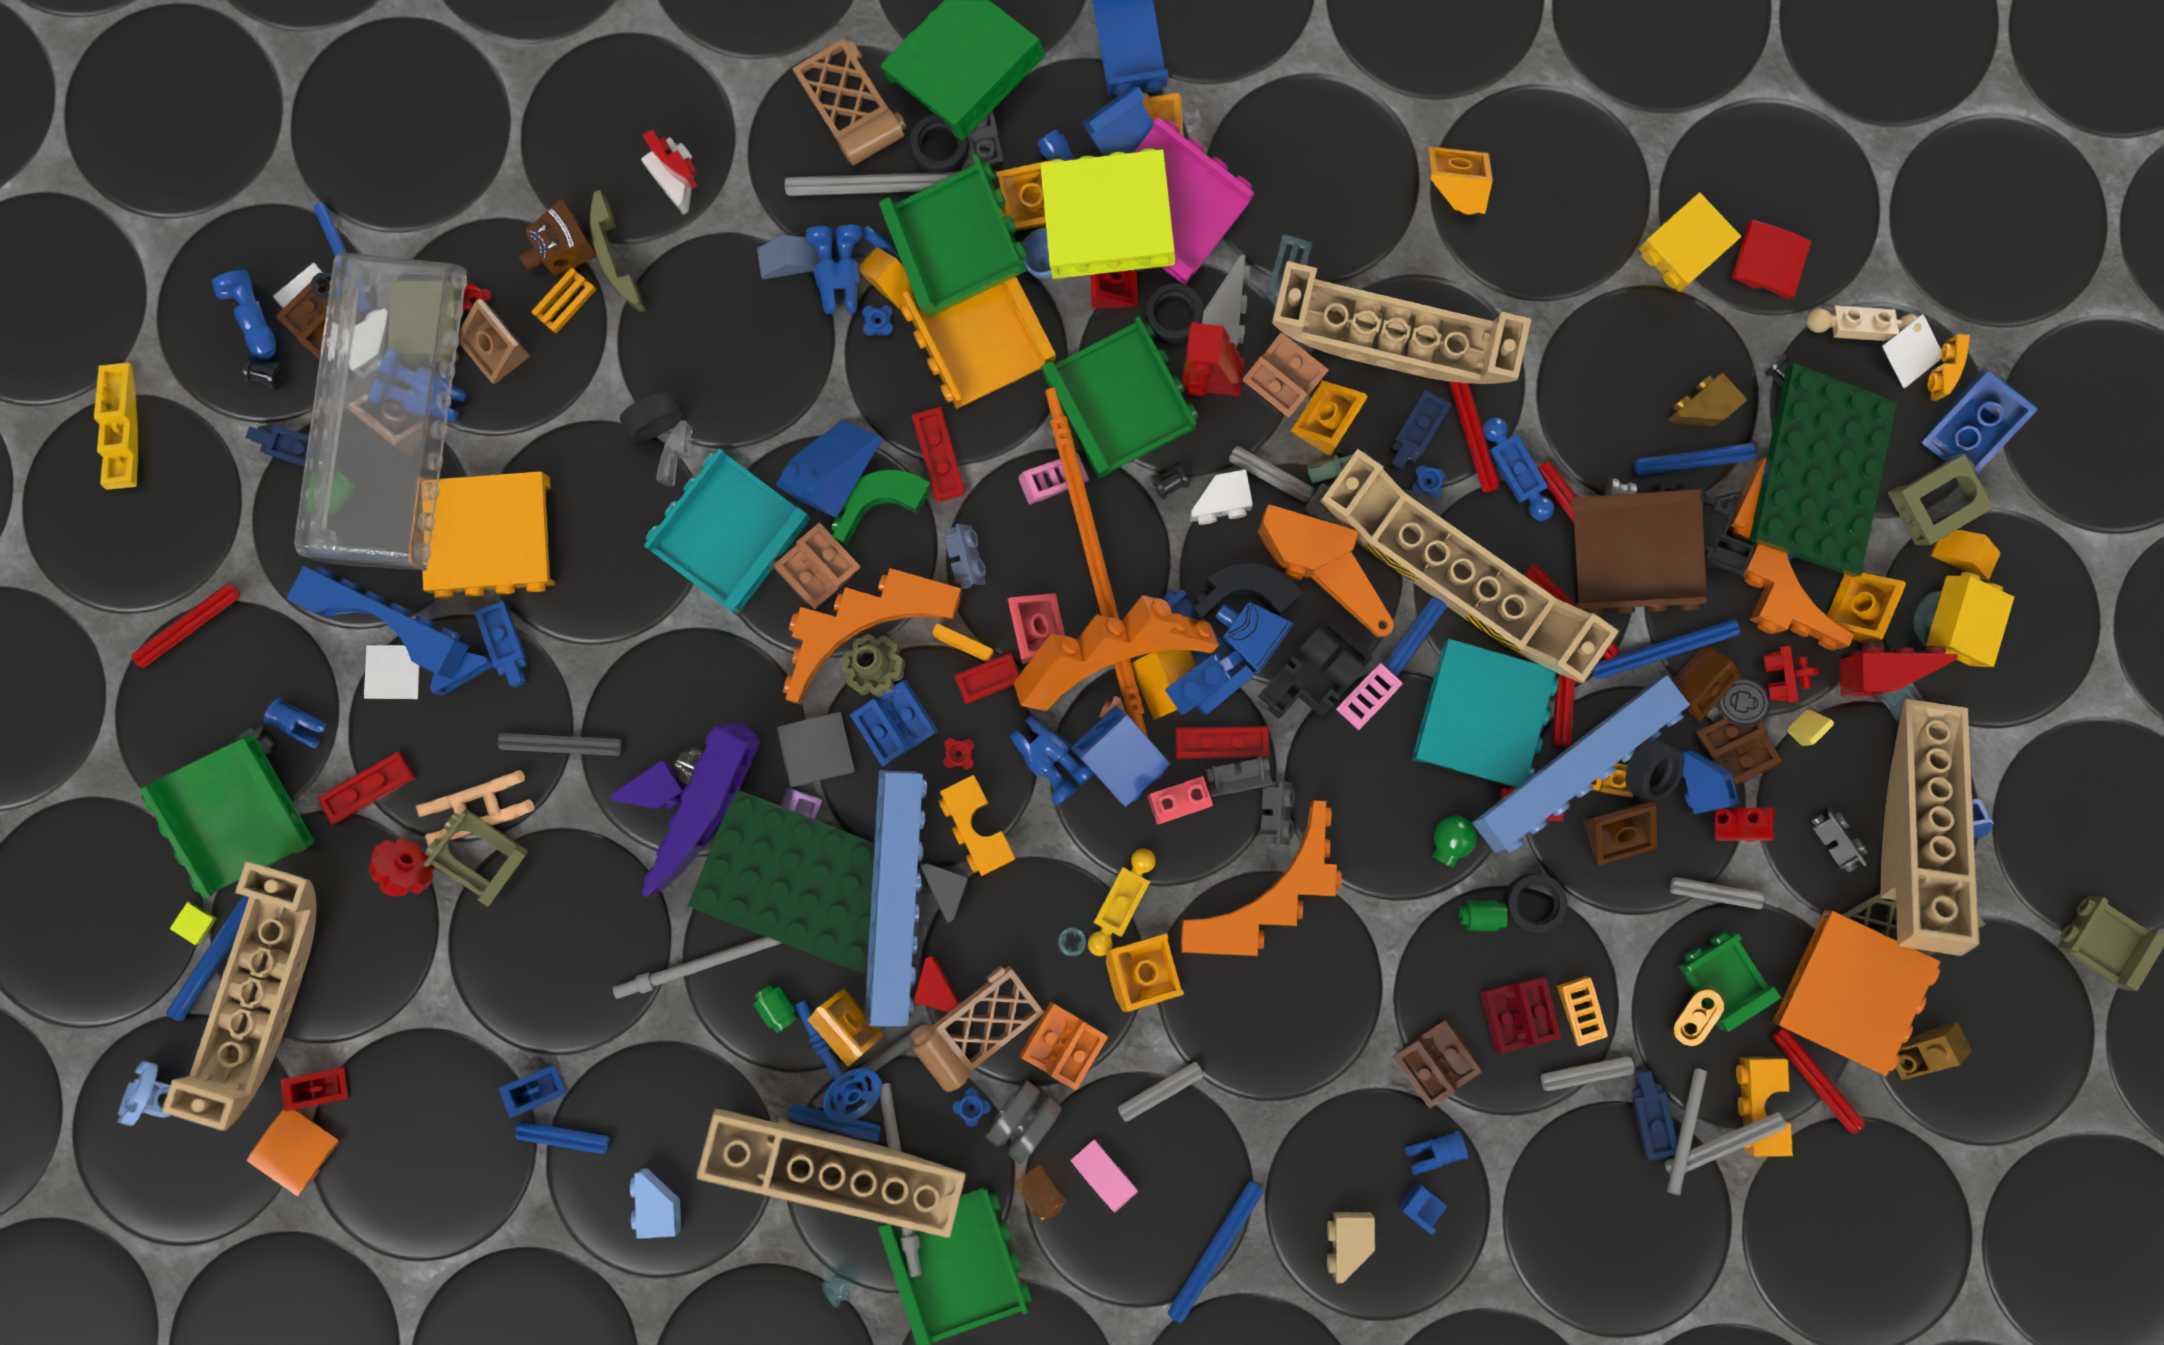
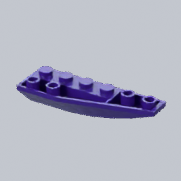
M736 723L716 726L708 734L705 742L707 747L704 754L694 765L693 773L695 774L692 781L682 792L680 808L670 819L668 835L659 845L656 851V856H658L656 862L644 878L645 887L641 893L642 895L648 897L661 893L693 861L721 824L728 805L740 789L761 742L747 724Z

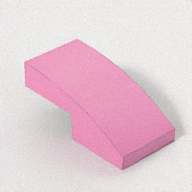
M1096 1140L1089 1143L1070 1160L1113 1212L1119 1210L1139 1192Z

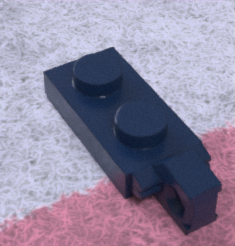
M1425 389L1394 440V445L1391 449L1397 452L1389 468L1400 473L1408 460L1415 463L1418 457L1420 458L1452 404Z
M269 425L267 432L249 427L245 437L252 442L261 444L260 451L268 456L327 474L337 446L331 442L277 425Z
M1647 1068L1636 1070L1634 1075L1637 1088L1632 1089V1101L1645 1158L1651 1161L1674 1156L1678 1143L1666 1092L1662 1090L1661 1084H1654L1651 1070H1647Z

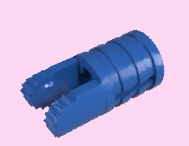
M280 698L271 703L264 715L265 723L272 725L274 728L287 733V735L312 748H317L320 738L304 729L303 726L310 730L321 732L325 730L327 725L312 715L300 711L297 707L285 703Z
M1459 1131L1404 1148L1407 1156H1415L1431 1150L1433 1158L1418 1162L1412 1166L1413 1175L1439 1168L1444 1164L1447 1165L1461 1159H1468L1466 1147Z

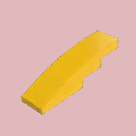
M130 363L101 365L98 369L94 419L99 423L97 452L103 457L100 484L106 490L137 487L138 423L132 365Z

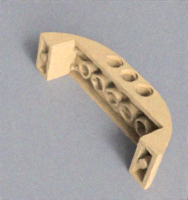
M1289 261L1286 262L1272 323L1280 331L1296 341L1342 358L1444 381L1496 384L1516 381L1519 377L1531 318L1500 312L1494 321L1316 280L1317 268Z
M245 862L235 892L248 896L249 899L190 1076L172 1080L162 1110L164 1113L222 1131L227 1130L246 1109L273 1062L306 968L316 924V895L310 880L252 862Z

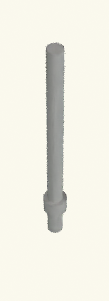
M763 936L651 975L649 972L638 975L636 980L613 987V993L616 999L639 991L643 994L654 990V986L781 944V942Z
M882 1084L880 1101L888 1148L901 1151L891 1084ZM901 1227L903 1236L900 1238L902 1252L905 1251L909 1277L921 1275L918 1249L921 1248L919 1235H915V1230Z

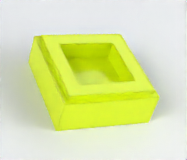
M187 902L170 929L192 944L200 945L217 918L193 902Z

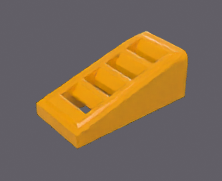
M1585 976L1557 985L1577 1046L1608 1037L1591 977ZM1584 990V996L1572 999V993ZM1588 1001L1589 1007L1575 1011V1005ZM1592 1013V1019L1578 1022L1577 1017ZM1596 1024L1597 1031L1582 1035L1580 1029Z

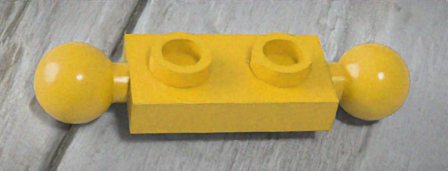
M1140 848L1133 853L1131 857L1133 868L1131 871L1122 867L1094 921L1095 924L1102 927L1100 931L1093 933L1088 939V948L1096 956H1105L1106 951L1112 949L1113 942L1111 936L1113 933L1122 937L1150 881L1142 878V876L1154 868L1156 857L1147 848Z

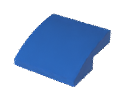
M907 680L896 684L892 692L873 698L850 714L882 767L939 732Z

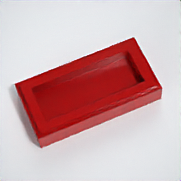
M1010 652L958 673L954 677L965 704H969L1013 686L1020 673Z

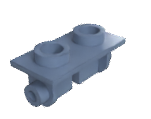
M956 524V527L947 529V535L944 536L949 558L960 556L961 561L951 563L955 583L959 584L961 590L972 587V584L985 585L984 576L986 569L978 554V537L972 526Z

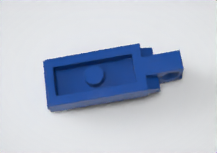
M502 600L475 610L474 613L493 667L497 669L499 675L506 674L510 686L517 688L527 684L522 670L523 667L527 666L526 656L507 602Z
M1236 650L1223 658L1217 653L1203 660L1164 690L1181 715H1183L1232 678L1234 675L1230 669L1239 664L1243 659Z

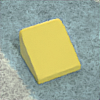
M1805 710L1787 728V731L1801 746L1814 745L1834 725V722L1830 718L1812 710Z

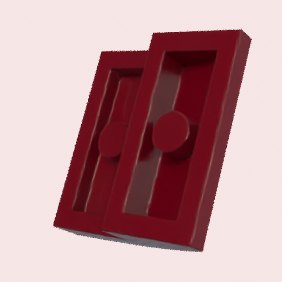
M1546 977L1525 980L1480 992L1495 1053L1502 1054L1522 1047L1536 1046L1562 1038Z

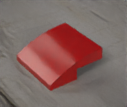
M1753 220L1749 221L1732 278L1754 289L1765 288L1785 299L1794 298L1811 241L1779 227Z

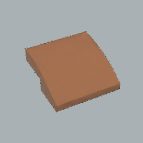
M1281 332L1242 380L1290 418L1328 373L1329 369Z
M820 522L796 542L795 547L773 564L774 569L814 611L826 603L861 568Z

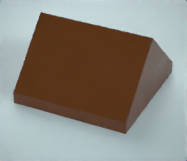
M1654 801L1641 802L1583 819L1598 866L1657 849L1656 804Z

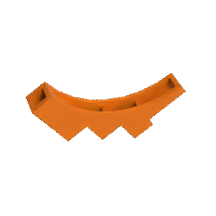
M1766 457L1754 464L1735 504L1737 508L1728 530L1732 531V535L1742 541H1750L1749 538L1767 460ZM1752 541L1751 545L1755 546V549L1743 577H1745L1744 581L1758 588L1764 586V589L1749 620L1758 623L1757 628L1769 634L1788 630L1789 626H1791L1790 630L1795 634L1804 637L1810 635L1819 640V645L1830 650L1850 646L1854 634L1834 623L1814 605L1800 586L1789 563L1787 553Z
M889 568L888 575L883 574L879 583L878 592L882 593L881 598L845 588L843 595L838 594L835 601L834 611L837 612L836 617L800 607L799 613H794L792 616L789 630L793 631L792 637L803 643L802 646H797L794 651L792 663L796 664L793 676L788 675L784 684L783 693L787 694L786 700L802 705L810 683L824 662L841 645L862 631L884 622L903 618L931 617L954 622L963 593L961 588Z
M1142 595L1123 620L1096 614L1078 639L1051 633L1015 680L1014 686L1021 706L1047 711L1060 696L1078 682L1122 660L1169 650H1193L1213 653L1219 644L1210 623L1204 620L1184 617L1177 613L1173 614L1168 602L1159 598L1155 599Z
M1310 801L1308 823L1300 848L1288 869L1270 889L1251 903L1230 913L1206 919L1182 920L1181 952L1258 956V949L1264 948V930H1259V924L1297 926V919H1302L1303 901L1298 900V894L1336 896V890H1341L1342 873L1337 871V865L1324 864V858H1329L1330 839H1325V827L1331 826V808H1326V801Z

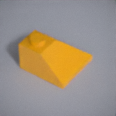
M1428 147L1430 179L1454 210L1468 215L1485 213L1493 181L1489 154Z

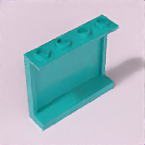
M719 448L716 453H710L702 464L704 469L697 478L694 476L686 483L683 489L685 493L678 502L673 501L664 513L666 518L662 523L651 528L645 539L647 542L644 547L737 616L773 570V564L783 557L810 522L811 518L799 507H795Z
M1448 639L1444 641L1411 760L1431 763L1516 789L1534 775L1535 768L1531 767L1534 755L1538 756L1543 742V739L1539 737L1542 725L1546 726L1550 717L1551 709L1547 708L1549 697L1555 695L1559 679L1555 678L1556 672L1536 663Z

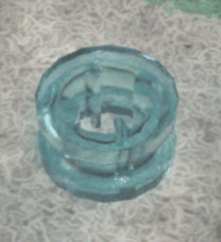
M1067 928L1059 936V948L1068 956L1079 955L1086 946L1085 935L1078 928ZM1068 933H1074V937L1076 934L1080 936L1081 941L1077 943V950L1071 951V947L1065 948L1063 943L1067 941L1066 935Z
M835 1274L832 1276L831 1282L824 1281L822 1283L823 1290L834 1307L838 1308L842 1300L848 1301L851 1299L850 1293L839 1275Z

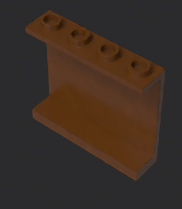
M1702 489L1571 498V510H1574L1578 582L1577 608L1596 615L1603 614V608H1616V613L1635 612V607L1648 606V612L1667 611V605H1680V610L1700 609V604L1707 602Z

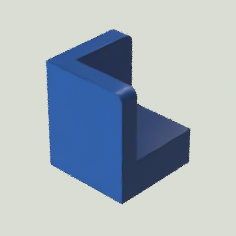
M1418 1182L1415 1183L1398 1205L1407 1216L1431 1235L1436 1231L1432 1226L1447 1208L1441 1200Z

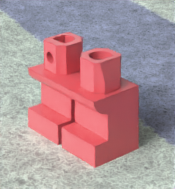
M1203 776L1147 796L1157 825L1213 806Z

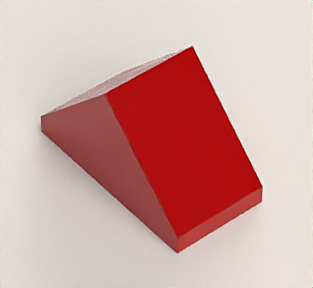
M931 955L925 959L913 1003L950 1012L960 1002L934 955Z
M344 1067L296 1075L280 1080L285 1112L348 1099Z

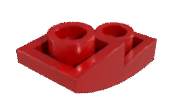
M653 129L642 134L655 157L673 177L691 189L698 187L693 178L698 173L689 157L683 159L678 150L672 152L665 137L658 139Z

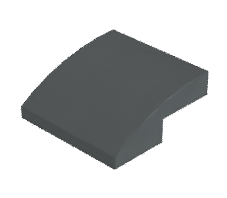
M841 712L776 728L790 788L855 772Z

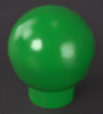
M1454 815L1441 820L1436 826L1434 833L1436 848L1432 857L1454 868L1459 858L1469 855L1477 844L1475 826L1462 816Z

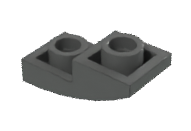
M992 110L973 129L967 138L973 166L976 165L973 156L977 154L983 163L989 162L992 170L1004 168V162Z

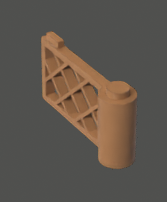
M843 38L793 67L792 70L837 140L847 160L852 166H855L904 137L903 129L907 127L898 111L893 114L888 109L858 62L861 54L852 41L846 43ZM843 50L847 56L845 67L831 65L832 56ZM811 68L822 70L819 82L806 80L803 73ZM828 71L842 74L839 87L824 84ZM848 75L862 79L859 91L845 88ZM822 90L837 93L834 106L821 104ZM842 95L858 97L854 110L839 107ZM863 99L876 101L879 106L878 109L871 113L860 112ZM837 114L851 116L850 125L838 131L834 125Z
M1000 966L986 977L988 982L934 1025H921L912 1032L909 1041L910 1048L946 1092H951L961 1087L973 1069L1044 1014L1010 966L1005 969ZM1011 978L1014 982L1012 996L998 995L999 986ZM980 1001H990L987 1015H973L974 1005ZM996 1001L1010 1002L1008 1016H994ZM1017 1003H1029L1033 1008L1024 1017H1014ZM955 1020L964 1021L962 1035L949 1034L945 1028ZM971 1021L985 1022L983 1036L969 1035ZM992 1022L1006 1023L1005 1031L999 1037L990 1036ZM967 1042L981 1043L980 1052L971 1059H968L965 1055Z

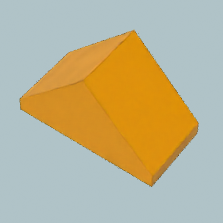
M876 247L859 265L860 274L899 310H901L900 305L903 304L902 293L908 291L911 297L914 296L904 267L895 257Z
M1955 530L1935 542L1930 556L1965 572L1977 574L1981 579L1988 581L2001 552L1986 535Z

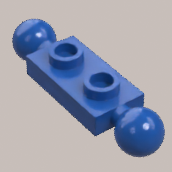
M1497 417L1490 418L1483 426V433L1487 440L1497 444V446L1489 451L1519 504L1529 499L1531 502L1529 512L1534 519L1538 521L1549 519L1554 512L1553 502L1540 494L1541 491L1548 488V485L1519 436L1515 435L1508 439L1506 437L1508 429L1505 421Z

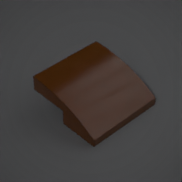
M325 280L321 283L324 288L322 293L325 291L332 293L335 289ZM311 282L275 316L319 360H322L336 346L333 341L338 339L345 329L356 326L364 319L341 295L332 302L317 297L312 291Z
M1724 718L1696 732L1697 739L1706 758L1731 772L1735 787L1782 763V759L1766 736L1768 730L1762 721L1752 726H1739Z
M1447 1018L1426 1030L1393 1055L1397 1064L1429 1108L1448 1098L1456 1092L1457 1088L1483 1072V1068Z

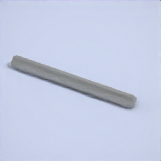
M959 172L788 177L785 179V191L789 196L923 191Z

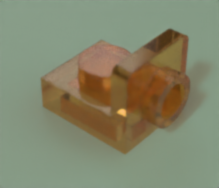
M1037 1165L1014 1183L1032 1213L1041 1220L1056 1216L1062 1210L1061 1206L1067 1202L1041 1165Z

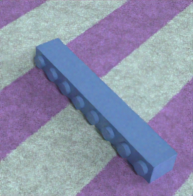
M1668 675L1652 682L1473 821V825L1494 853L1507 850L1508 853L1514 851L1524 843L1522 837L1529 831L1531 834H1535L1548 824L1545 821L1552 813L1557 816L1571 806L1568 802L1575 795L1578 798L1584 796L1594 788L1591 783L1599 777L1600 780H1603L1615 772L1614 764L1620 760L1626 762L1631 759L1637 751L1636 747L1642 742L1646 743L1658 738L1661 735L1659 729L1665 724L1670 727L1684 717L1681 712L1690 704Z
M879 770L864 1020L870 1026H908V1017L913 1015L914 1004L913 999L910 998V986L915 984V968L911 967L912 954L917 952V937L913 935L914 923H918L919 906L915 904L916 892H919L921 888V875L917 873L918 861L922 860L923 845L922 842H919V831L924 828L925 814L924 811H921V798H925L927 783L923 779V774L916 771Z

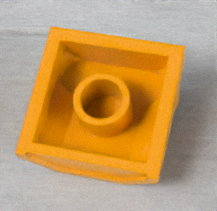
M1049 161L996 172L999 189L1006 201V206H1003L1005 216H1011L1017 231L1042 226L1046 227L1040 164L1048 163Z
M1168 934L1155 936L1106 951V966L1113 992L1123 1012H1129L1184 995L1167 940Z

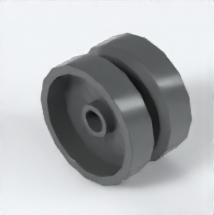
M1028 1080L1015 1095H1011L996 1115V1121L985 1135V1138L999 1147L1004 1145L1012 1134H1015V1138L1008 1147V1155L1020 1165L1035 1149L1062 1110V1107L1051 1098L1044 1099L1035 1111L1032 1110V1107L1039 1098L1040 1090Z

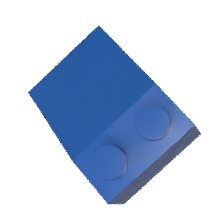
M1984 367L1962 390L1921 443L1946 462V458L1949 456L1965 454L1973 462L1976 469L1975 474H1977L2031 418L2038 408L1987 367Z
M840 421L791 458L776 486L798 501L836 518L883 438L847 422Z

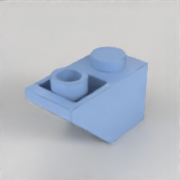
M640 1169L634 1173V1178H631L630 1194L631 1197H635L636 1210H632L631 1226L633 1230L636 1229V1238L676 1236L681 1231L680 1198L649 1169Z

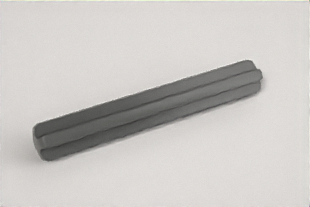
M500 733L498 748L514 751L619 756L622 751V742L619 739Z

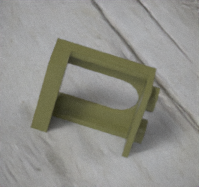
M1965 454L1949 456L1946 458L1947 462L1911 484L1898 486L1887 492L1916 546L1932 545L1993 509L1989 500L1990 494L1988 490L1980 484L1975 474V466ZM1956 477L1969 503L1933 524L1920 498Z
M465 809L460 815L454 813L443 828L448 832L441 841L436 838L426 850L425 854L429 858L424 865L427 867L431 864L479 895L478 901L488 907L529 851ZM460 831L471 832L508 857L491 882L451 854L449 841L455 833Z

